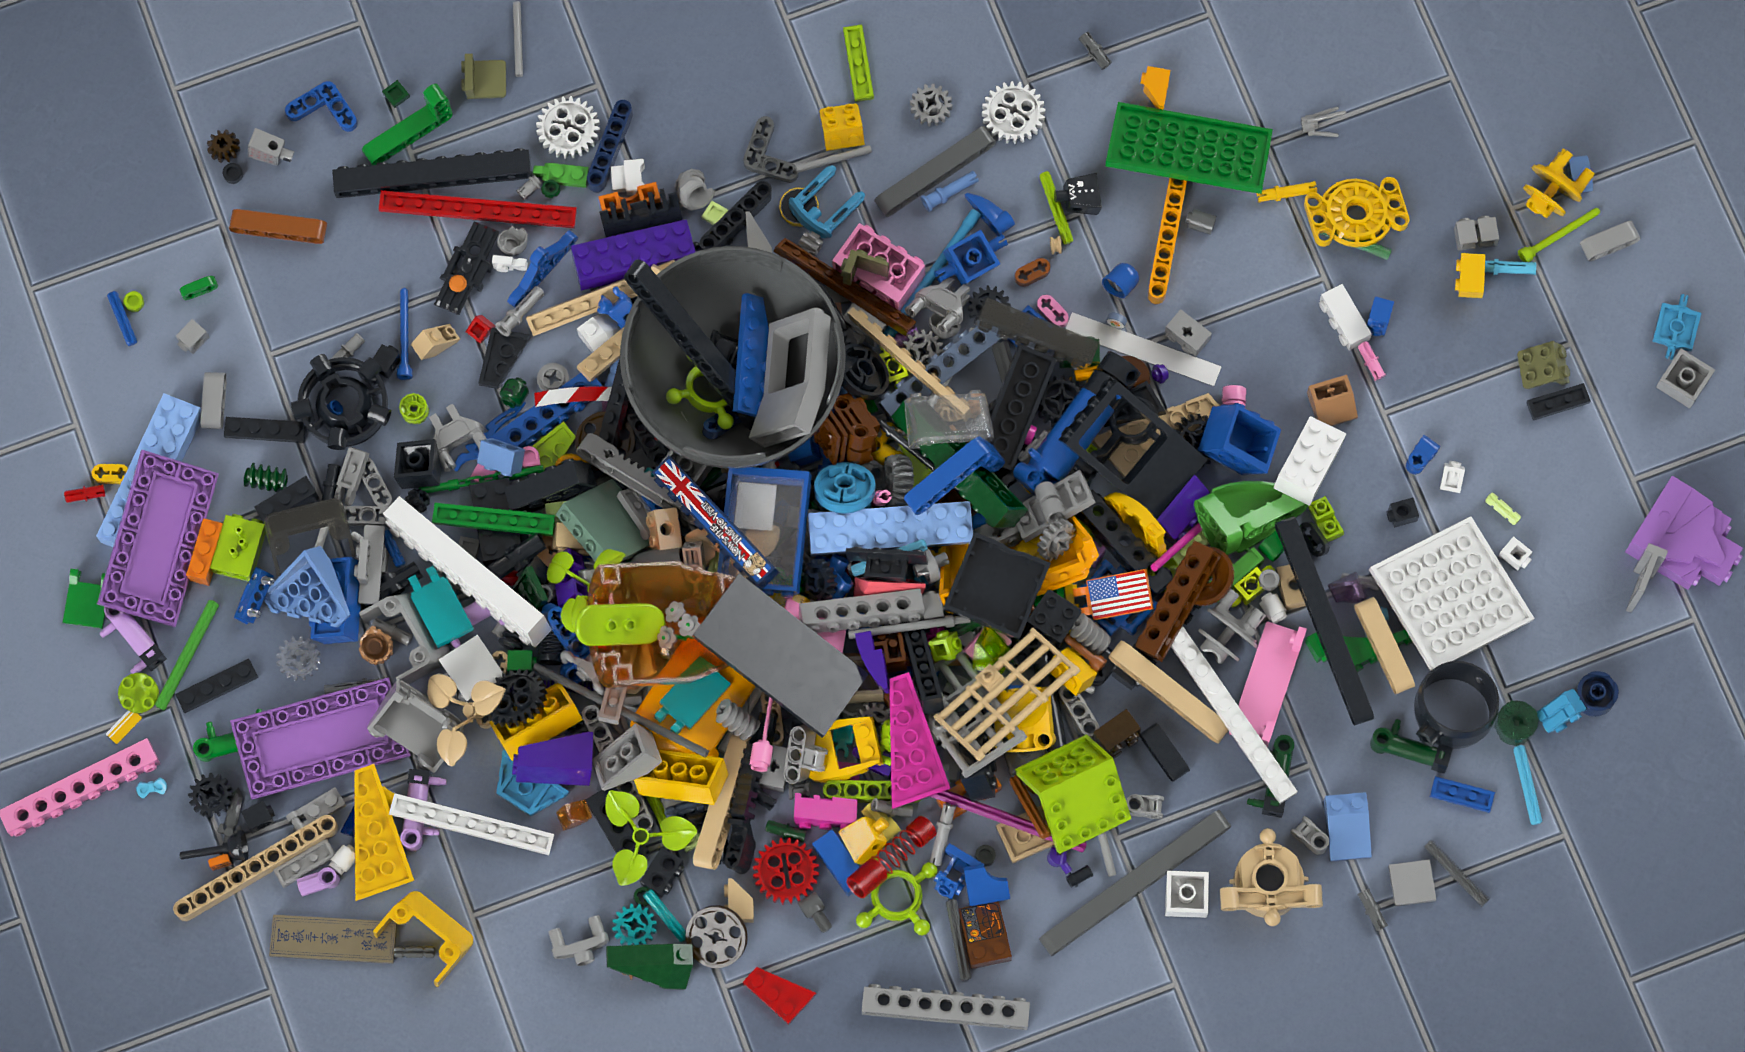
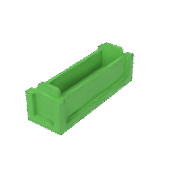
M1254 547L1250 550L1247 548L1245 550L1246 554L1233 564L1234 581L1231 586L1232 590L1235 584L1256 567L1259 568L1263 564L1264 557Z

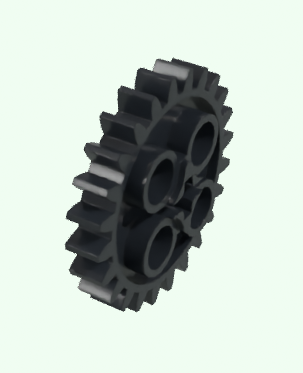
M518 669L514 674L510 670L509 675L502 673L503 678H495L496 683L494 684L506 690L496 709L489 715H486L489 721H493L494 725L499 723L503 727L507 723L508 727L511 728L512 724L515 723L518 727L520 721L526 724L527 718L534 719V713L540 714L538 708L545 707L543 702L547 701L545 695L548 692L543 680L539 675L536 676L534 671L529 673L528 669H526L522 673Z

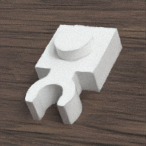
M493 255L492 258L493 268L499 272L514 271V269L527 271V259H513V257Z

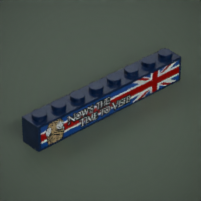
M668 456L652 471L656 477L654 481L661 488L664 486L669 491L667 495L674 502L678 500L681 503L680 509L687 516L692 515L695 518L693 523L701 531L705 529L709 533L706 537L714 545L718 543L722 547L719 551L727 559L731 557L735 561L732 565L740 573L744 571L748 575L746 579L752 584L763 589L780 573L672 457Z

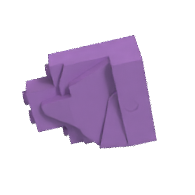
M1671 476L1625 553L1639 560L1648 543L1668 550L1666 558L1657 572L1689 590L1691 585H1697L1701 576L1718 586L1723 581L1727 583L1733 573L1730 571L1732 565L1737 566L1743 557L1740 554L1743 548L1726 538L1732 528L1729 525L1732 519L1723 514L1721 510L1715 508L1713 502L1704 495Z

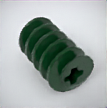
M252 463L250 468L246 469L244 475V487H248L250 484L251 488H256L258 485V488L263 490L266 486L267 491L274 489L276 493L286 488L288 483L286 468L283 469L282 473H279L278 467L271 472L270 465H268L266 470H263V464H260L258 469H256L255 463Z

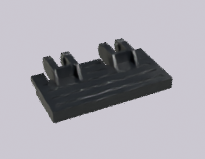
M664 188L659 189L662 202L655 203L653 193L648 192L650 205H647L646 200L631 203V210H628L626 199H621V206L624 212L616 213V206L613 201L609 202L612 215L608 214V210L599 211L605 237L683 220L677 193L668 194L669 200H667Z

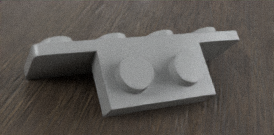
M365 525L364 538L360 539V545L356 547V557H359L358 565H355L354 576L357 577L360 583L359 604L373 605L379 602L385 536L384 526Z

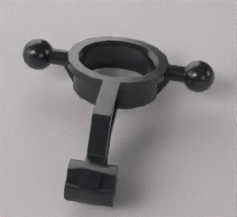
M1135 396L1158 415L1156 408L1150 401ZM1124 399L1109 419L1112 432L1111 437L1102 448L1090 453L1103 465L1121 443L1139 445L1147 442L1150 438L1155 441L1160 435L1156 432L1158 428L1151 422L1139 434L1127 435L1121 432L1117 427L1116 420L1120 410L1129 405ZM1081 458L1077 459L1073 470L1075 472L1081 470L1087 481L1094 479L1097 472Z

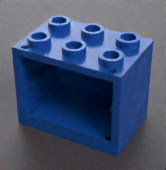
M1221 404V406H1214L1211 409L1198 451L1241 475L1268 473L1281 429L1275 426L1273 421L1261 418L1257 412L1245 409L1243 404Z

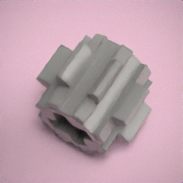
M812 231L811 234L806 232L799 240L797 246L815 256L820 251L823 241L820 240V235Z

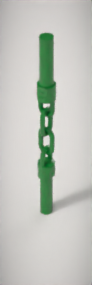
M544 465L524 468L520 473L513 474V476H504V478L509 477V480H515L518 477L528 476L532 473H542L545 471ZM501 472L485 476L468 477L462 480L452 479L448 480V482L440 483V486L420 488L427 493L458 490L460 487L498 480V475H501ZM479 479V482L470 484V480Z

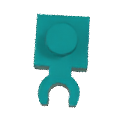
M848 725L834 729L833 743L838 744L835 747L836 757L837 752L843 750L845 752L844 759L848 758L849 750L846 746H853V726Z

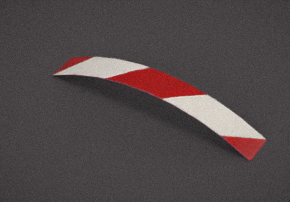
M573 387L534 393L535 407L567 402L608 401L612 387Z

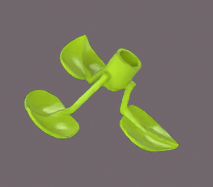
M612 549L601 552L594 563V570L596 571L594 577L597 581L591 583L569 571L574 561L571 554L562 551L553 557L547 570V578L553 584L560 583L567 573L588 586L587 592L590 596L578 595L576 599L570 598L562 608L561 621L570 632L575 633L576 618L579 611L588 605L587 600L595 602L598 600L604 603L610 598L611 589L606 586L604 581L613 574L625 557V553Z
M610 790L607 794L605 806L609 820L618 827L624 826L629 821L634 829L632 838L636 843L634 853L629 849H623L617 852L613 858V871L620 886L636 882L646 872L647 859L645 856L639 855L638 851L640 845L646 844L650 837L663 836V845L670 850L678 851L685 848L697 833L696 827L691 822L678 816H670L662 820L660 824L662 832L649 833L644 828H637L631 819L636 817L640 810L637 798L627 792Z

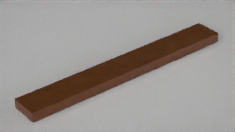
M784 238L775 247L774 253L797 265L807 274L902 335L906 336L914 328L915 320L852 281L851 286L844 284L843 276H841L840 272L790 240Z

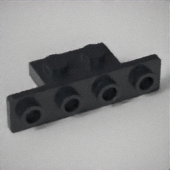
M861 547L846 548L845 551L849 561L866 562L865 580L906 582L908 564L928 565L927 554L921 550L903 551L901 549L883 550L881 548L863 549Z

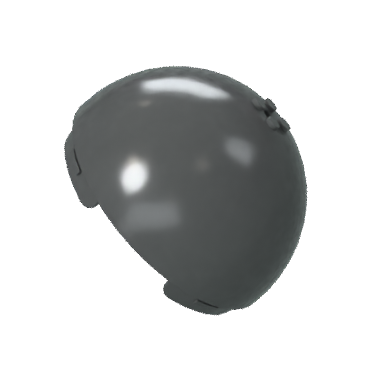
M723 246L697 251L684 256L660 271L657 277L709 339L713 330H717L719 334L739 339L742 294L745 293L763 297L768 327L772 322L812 308L822 309L825 314L831 317L825 391L810 434L764 448L749 439L751 430L741 422L718 438L708 439L702 433L704 422L717 413L700 411L692 406L686 398H682L677 404H671L666 399V393L669 389H686V378L689 372L696 366L687 358L686 353L642 300L637 297L628 314L622 333L620 366L624 387L630 403L647 430L658 441L678 455L700 464L719 468H747L766 464L782 458L804 444L816 433L831 412L839 395L845 370V343L841 324L833 305L821 287L805 271L787 259L771 252L743 246ZM808 333L792 338L789 341L785 389L804 382ZM700 376L693 381L694 391L703 400L718 402L723 399L705 376Z

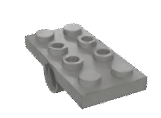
M1081 470L1056 484L1042 482L1037 485L1034 490L1036 495L1023 502L1028 511L1016 525L1022 539L1026 543L1042 534L1046 528L1049 529V524L1054 525L1055 520L1060 521L1061 518L1067 520L1095 504L1094 497Z

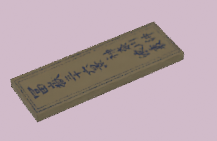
M273 915L269 956L394 964L397 923L391 921L380 936L376 938L373 930L381 921Z

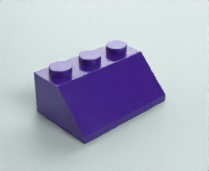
M1195 475L1157 519L1158 523L1166 531L1164 539L1172 545L1186 534L1185 531L1189 526L1193 528L1198 522L1194 501L1210 493Z

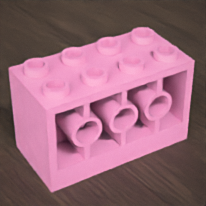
M859 223L832 260L833 269L840 273L842 272V262L844 258L848 259L851 249L855 251L857 249L863 250L872 257L880 256L885 258L886 262L889 263V275L887 278L857 268L853 281L861 280L859 283L861 287L900 311L925 277L924 262L916 256L913 258L907 254L908 252L903 247H896L891 244V241L886 236L881 235L880 237L874 233V229L870 226H863Z

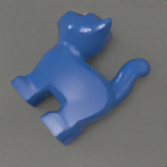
M615 286L613 287V293L619 299L612 304L608 298L601 295L597 311L599 314L609 315L622 329L626 322L624 316L629 314L633 303L629 296Z

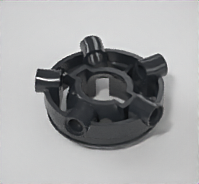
M320 354L310 361L313 369L304 378L299 389L298 400L291 402L294 419L301 418L313 436L328 444L327 447L330 449L344 450L345 447L355 446L367 441L377 433L381 426L387 425L392 411L388 409L387 391L379 375L382 367L371 357L365 362L349 357L328 360L325 354ZM343 370L357 371L359 377L372 388L376 384L378 388L369 390L358 379L346 376L339 377L336 372ZM320 381L323 387L318 392L315 403L319 420L314 425H311L310 422L315 421L312 404L308 397L313 387ZM349 385L358 392L359 403L355 409L358 416L351 421H348L345 416H337L331 413L326 407V398L331 391L338 387L342 388ZM382 395V406L373 402V396ZM369 422L371 427L363 432L362 428ZM324 426L329 430V437L320 434L317 430ZM359 432V435L350 438L349 434Z

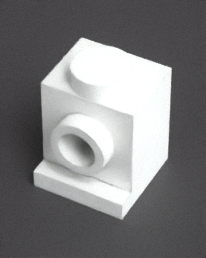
M1513 536L1498 557L1504 559L1516 570H1519L1521 567L1525 569L1532 561L1529 558L1532 551ZM1513 555H1519L1520 559L1517 560Z

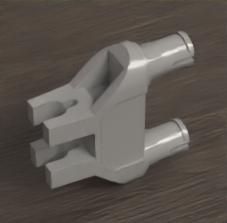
M949 277L939 285L920 289L915 294L914 300L905 308V312L909 316L915 317L921 309L927 308L943 316L944 319L937 324V329L946 334L954 325L960 324L963 321L962 307L969 301L970 295L967 293L970 291V287L963 284L953 293L955 287L951 285L955 283V279Z
M453 404L446 407L452 421L444 426L436 413L429 417L436 429L433 439L437 442L440 463L445 472L451 471L447 465L448 463L452 470L456 467L449 454L450 450L473 438L478 449H480L481 440L487 439L483 433L484 426L477 421L461 417Z

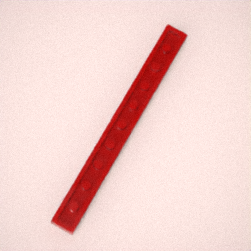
M382 190L379 201V212L574 229L577 215V207Z

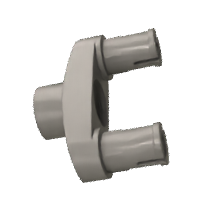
M600 916L588 918L593 935L591 938L570 945H565L560 928L550 930L549 935L553 946L552 953L554 958L566 959L574 957L577 966L587 965L595 961L592 951L599 949L609 942L608 934L604 931Z

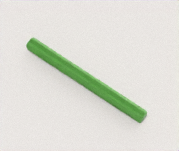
M213 600L207 602L155 703L157 708L165 710L219 607L217 602Z

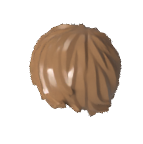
M371 626L360 638L359 652L365 661L377 665L383 664L384 661H387L393 655V642L388 634L381 632V629H376L375 626Z

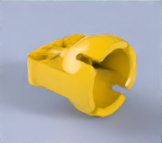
M1047 687L1036 688L1042 693ZM1012 688L1008 691L1003 690L996 698L1000 704H1003L1020 688ZM1030 690L1006 712L1013 719L1037 696ZM1051 696L1046 703L1043 702L1017 725L1019 730H1023L1027 738L1007 752L1038 751L1048 749L1054 745L1056 736L1053 730ZM999 720L994 722L995 732L997 733L1004 725ZM1010 732L1005 737L1010 740L1014 735ZM1042 734L1048 735L1050 739L1048 745L1041 742Z

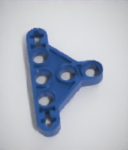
M569 230L558 242L545 249L539 246L532 253L530 265L519 286L509 296L507 302L515 308L568 253L571 246L577 242L578 236Z

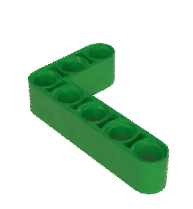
M432 84L424 90L423 96L426 106L363 146L362 152L372 165L385 162L447 122L453 116L449 99L438 84Z

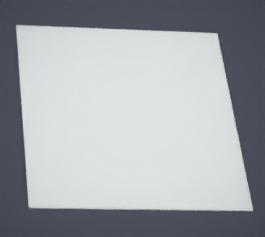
M478 635L439 659L450 678L456 683L466 702L472 699L471 691L477 682L490 681L496 683V677L503 678L502 670Z

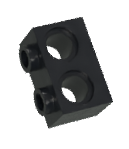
M661 847L641 878V886L653 890L661 898L664 894L668 895L673 887L672 881L675 877H679L685 868L683 867V860ZM666 861H673L675 863L672 869H665L663 865ZM656 878L664 880L663 884L659 887L652 884Z

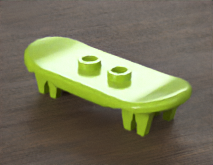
M652 604L587 605L579 611L575 622V633L578 640L587 646L642 645L657 641L660 628L665 626L666 623L662 611Z

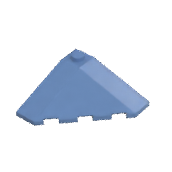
M321 546L304 550L277 578L274 584L269 587L264 598L265 603L273 613L278 614L284 611L287 612V616L294 618L305 616L309 617V621L320 624L327 621L331 622L333 627H339L350 616L332 562Z

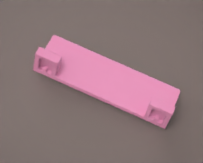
M1266 622L1238 705L1266 747H1268L1307 630L1300 626L1298 631Z

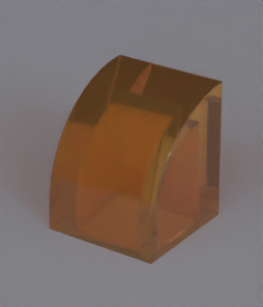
M585 799L565 804L556 812L563 831L577 827L592 818Z

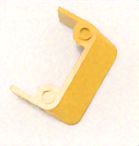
M412 891L388 912L373 930V933L378 938L392 920L397 924H405L414 915L440 936L445 942L439 949V957L447 966L434 980L435 986L439 987L473 945V936L422 893Z

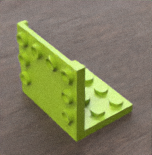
M1087 734L1015 769L1017 776L1039 796L1056 851L1059 854L1132 819L1113 757Z

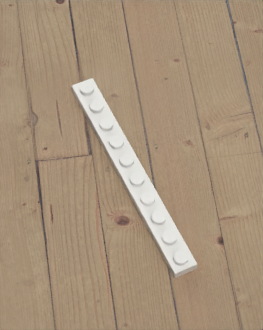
M1182 626L1171 648L1279 804L1283 803L1297 794L1298 791Z

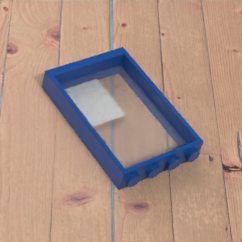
M758 467L729 468L724 513L780 572L763 589L758 588L768 596H773L774 593H780L782 597L788 598L799 595L812 479L811 473L809 471ZM719 552L716 586L722 592H725L740 572L732 565L735 561L731 557L727 559ZM744 571L740 573L743 577H748Z

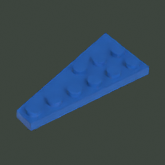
M749 293L742 294L733 411L756 417L764 394L769 327L763 297Z

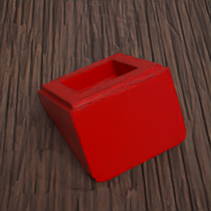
M477 315L465 332L481 344L490 335L491 328L496 326L483 315Z

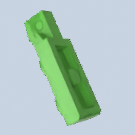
M545 163L544 166L534 165L533 175L542 178V181L554 180L563 186L587 187L589 167Z

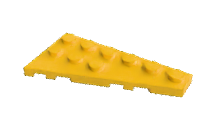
M375 764L354 771L355 901L414 881L393 817L389 815L390 808Z

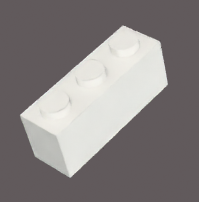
M1343 284L1321 294L1319 306L1324 313L1327 312L1330 318L1329 323L1334 330L1337 329L1339 340L1343 346H1347L1350 351L1361 343L1370 340L1372 333Z

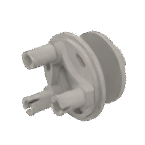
M1231 588L1212 610L1210 608L1207 610L1227 626L1218 639L1215 640L1201 628L1198 630V632L1206 637L1200 649L1204 652H1213L1218 664H1222L1228 655L1239 662L1240 659L1224 647L1234 633L1256 648L1257 645L1255 643L1257 641L1252 636L1256 632L1255 629L1266 617L1264 613L1250 605L1241 619H1236L1229 613V608L1239 597V594Z

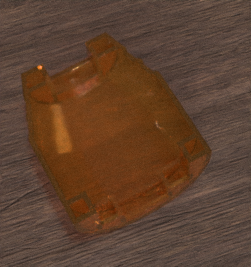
M679 561L601 564L596 567L591 578L588 605L652 604L662 611L665 617V626L668 628L672 627L674 634L681 635L678 622L666 621L665 611L669 608L670 604L674 601L677 603L682 602L684 604L683 608L686 611L685 614L697 616V622L701 624L735 577L719 572L712 573L702 570L701 567L684 565L683 562ZM687 638L686 641L677 640L673 643L671 649H662L659 646V640L651 644L589 646L596 675L601 684L606 688L689 684L729 667L728 664L697 640Z

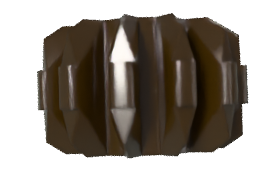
M225 129L223 134L220 130H217L218 135L211 134L212 140L207 141L209 146L207 151L209 154H212L213 160L218 159L222 163L226 159L230 163V157L237 158L235 152H240L241 150L238 146L240 141L236 138L235 133L229 134L227 129Z

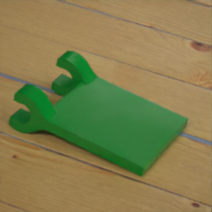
M70 569L69 588L62 623L103 629L105 606L98 605L97 602L106 573H102L101 585L79 582L82 572L78 569Z

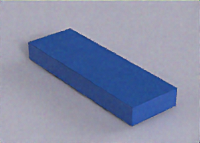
M1437 776L1434 777L1430 793L1432 798L1488 813L1491 811L1495 795L1493 791Z

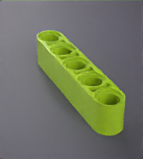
M831 780L824 784L823 795L825 799H832V797L856 799L858 803H871L874 798L890 801L892 796L889 795L888 791L891 789V781ZM831 787L838 790L834 796L827 794V790ZM856 788L858 790L857 795L850 796L847 793L848 789ZM876 788L879 793L876 796H870L868 790Z

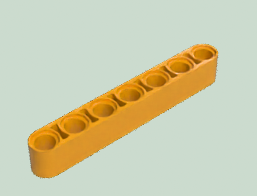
M1169 178L1148 290V299L1153 304L1162 303L1166 297L1187 184L1185 180H1181V185H1175L1173 181L1179 179ZM1177 198L1179 202L1171 203L1170 199ZM1172 216L1176 220L1169 222L1166 218ZM1168 234L1172 236V239L1165 240L1162 236ZM1166 253L1169 255V257L1163 259L1159 256V254ZM1162 271L1165 273V276L1158 277L1155 273ZM1160 290L1162 294L1156 296L1152 293V291Z

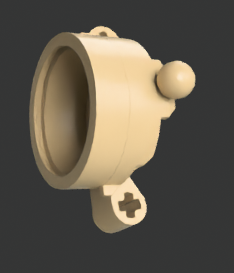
M1266 828L1260 833V840L1263 844L1256 845L1247 851L1238 862L1234 877L1229 880V884H1233V887L1220 889L1221 910H1246L1255 916L1264 918L1267 925L1276 926L1280 923V916L1292 908L1322 907V885H1304V882L1308 881V877L1304 876L1298 858L1287 848L1273 843L1276 839V834L1272 829ZM1264 865H1275L1282 871L1284 882L1279 889L1265 891L1257 884L1256 873Z

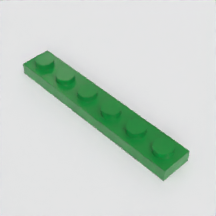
M434 503L432 524L533 535L537 533L538 535L553 537L556 517L550 514Z

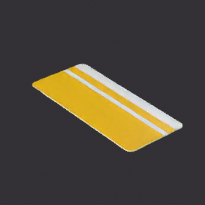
M127 711L106 735L118 744L142 717L138 713Z

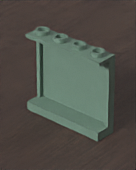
M613 479L564 502L556 513V516L594 561H596L601 552L607 549L625 553L626 555L621 562L646 549L653 550L650 547L649 539H642L640 530L617 498L618 493L622 489Z

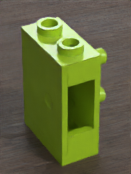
M232 514V516L225 515L210 566L213 573L245 581L250 580L255 567H257L267 532L263 521L254 518L251 521L246 520L243 516Z

